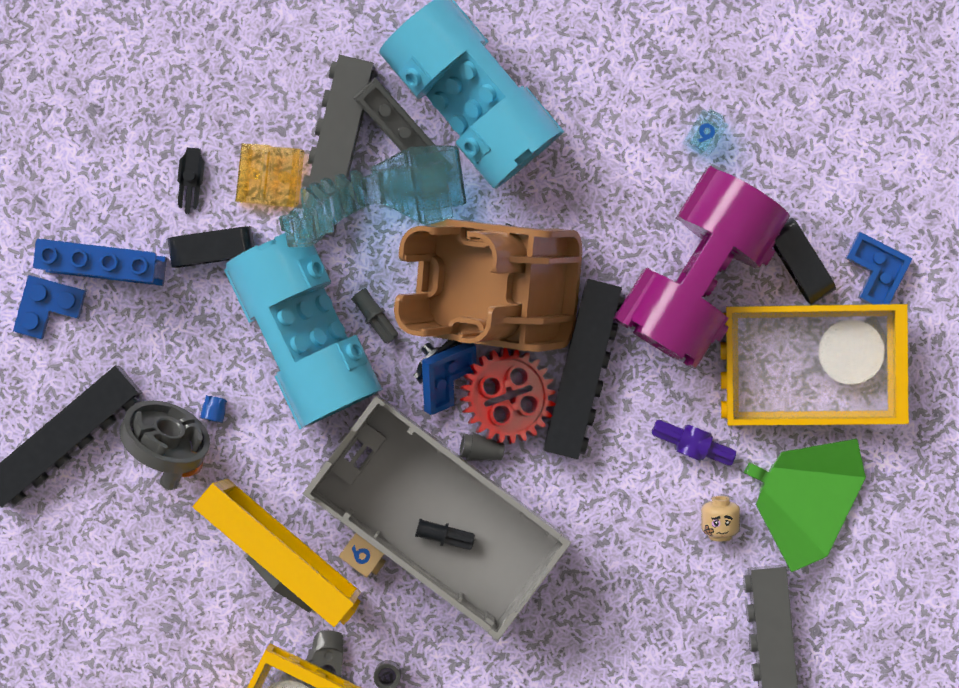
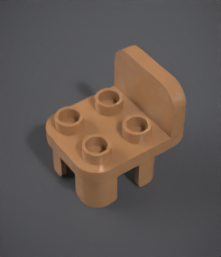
M444 219L436 221L430 226L413 227L402 237L399 247L400 261H419L416 293L398 294L395 298V319L404 332L415 336H433L462 343H475L531 352L562 349L571 341L576 325L582 264V241L577 231L558 228L535 229L458 219Z

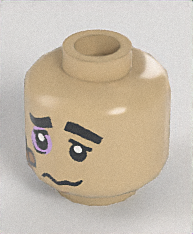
M714 496L712 501L702 506L701 529L706 535H709L710 540L729 541L732 539V536L739 532L740 508L736 503L731 502L727 496Z

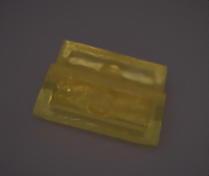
M242 143L235 201L297 208L300 197L304 150Z

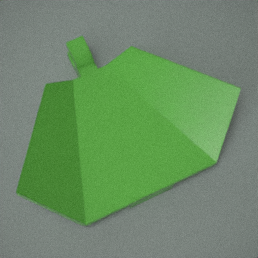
M857 439L782 451L775 463L772 464L769 472L749 462L744 471L745 474L763 482L755 505L791 572L828 556L866 478Z

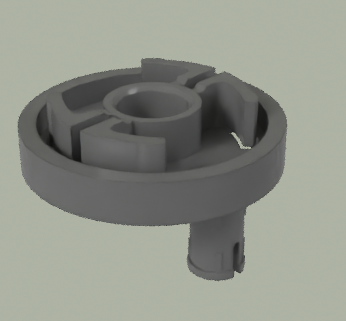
M152 400L134 404L128 409L120 425V439L126 450L142 464L164 472L160 478V484L167 490L177 489L183 473L198 468L210 447V438L206 428L193 414L177 405L163 401Z

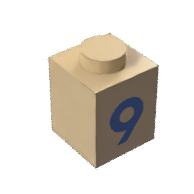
M355 533L338 556L366 578L371 572L377 575L386 562L382 558L384 554L357 533Z

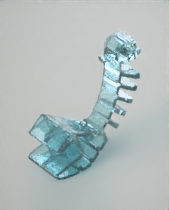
M447 145L409 147L407 150L391 156L390 159L372 166V174L363 177L359 171L354 170L350 172L351 182L344 174L340 173L335 175V183L330 178L325 177L321 179V185L313 182L309 184V187H302L300 189L302 208H293L287 215L279 217L281 231H285L288 247H307L316 244L327 232H334V225L339 221L375 203L389 206L424 225H431L453 218L452 206L464 205L467 202L459 147Z

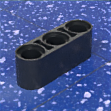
M792 217L789 218L776 238L773 248L805 300L812 305L835 291L836 285L798 223Z
M251 226L167 238L171 268L229 261L254 247Z

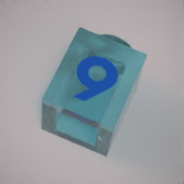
M711 109L708 112L702 110L682 144L708 158L728 124L723 122L724 117L718 112Z

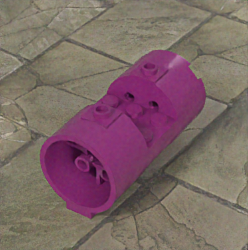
M712 166L707 167L675 218L702 239L676 282L649 268H645L613 320L625 328L635 327L633 334L673 359L682 360L683 357L686 358L683 363L688 367L696 369L710 345L715 340L720 342L729 328L725 325L728 317L702 297L705 298L706 295L709 296L718 283L714 279L718 271H725L733 258L755 269L761 267L762 264L767 266L776 252L772 247L789 219V213L772 198L750 184Z

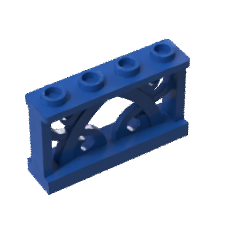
M37 239L33 268L46 270L45 272L164 286L167 257L157 256L156 253Z

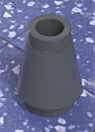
M474 432L470 434L464 433L460 444V457H465L467 461L502 460L505 445L504 443H497L493 439L487 440L485 436Z

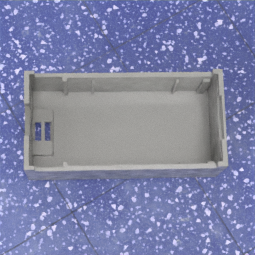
M375 396L329 460L326 461L302 493L486 630L497 641H499L571 544V541L565 534L381 396ZM360 440L364 444L350 462L344 458L355 442ZM368 446L373 451L358 469L354 466V463ZM421 518L425 521L444 526L448 523V527L475 534L472 549L466 550L447 544L440 546V542L415 537L419 519Z

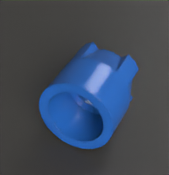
M206 395L200 418L223 423L227 400Z

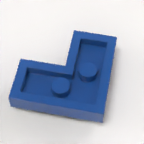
M858 232L845 259L871 272L858 296L859 299L869 304H890L913 259L862 232Z
M28 275L13 332L43 339L51 312L79 319L87 291Z
M462 343L422 360L425 412L434 415L455 406L454 380L463 377L465 374L472 373L471 364H477L476 345L474 343Z

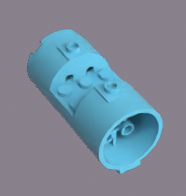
M433 0L403 23L382 45L379 54L417 99L424 96L428 97L432 105L449 122L452 129L460 135L455 144L485 180L496 189L548 148L564 131L531 91L524 86L518 87L485 48L489 41L454 0Z
M306 228L295 229L276 236L274 240L260 246L256 245L226 263L224 271L248 322L257 321L280 369L274 377L299 429L312 425L383 390L358 336L347 337L345 328L333 308L332 300L324 289L331 284L330 277Z

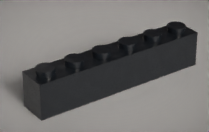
M587 279L585 282L576 325L570 341L543 451L574 459H579L580 454L585 455L589 438L584 437L587 425L592 426L595 419L596 409L592 408L594 397L599 398L604 381L599 380L601 368L607 369L611 352L606 351L608 341H614L618 324L613 323V318L625 300V295L621 294L622 287L592 279Z
M115 365L0 462L1 508L8 507L9 505L14 508L27 498L25 492L30 487H40L50 478L47 474L55 466L58 470L65 466L72 459L69 454L78 447L80 450L86 448L95 440L92 436L100 428L103 431L107 430L117 421L114 417L123 409L127 412L131 406L140 402L137 397L143 392L121 366Z

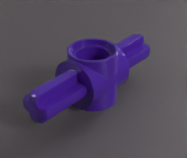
M659 419L652 428L653 436L675 444L676 452L698 461L704 460L707 457L724 465L731 466L736 458L735 449L712 441L713 436H711V433L687 424L682 429Z

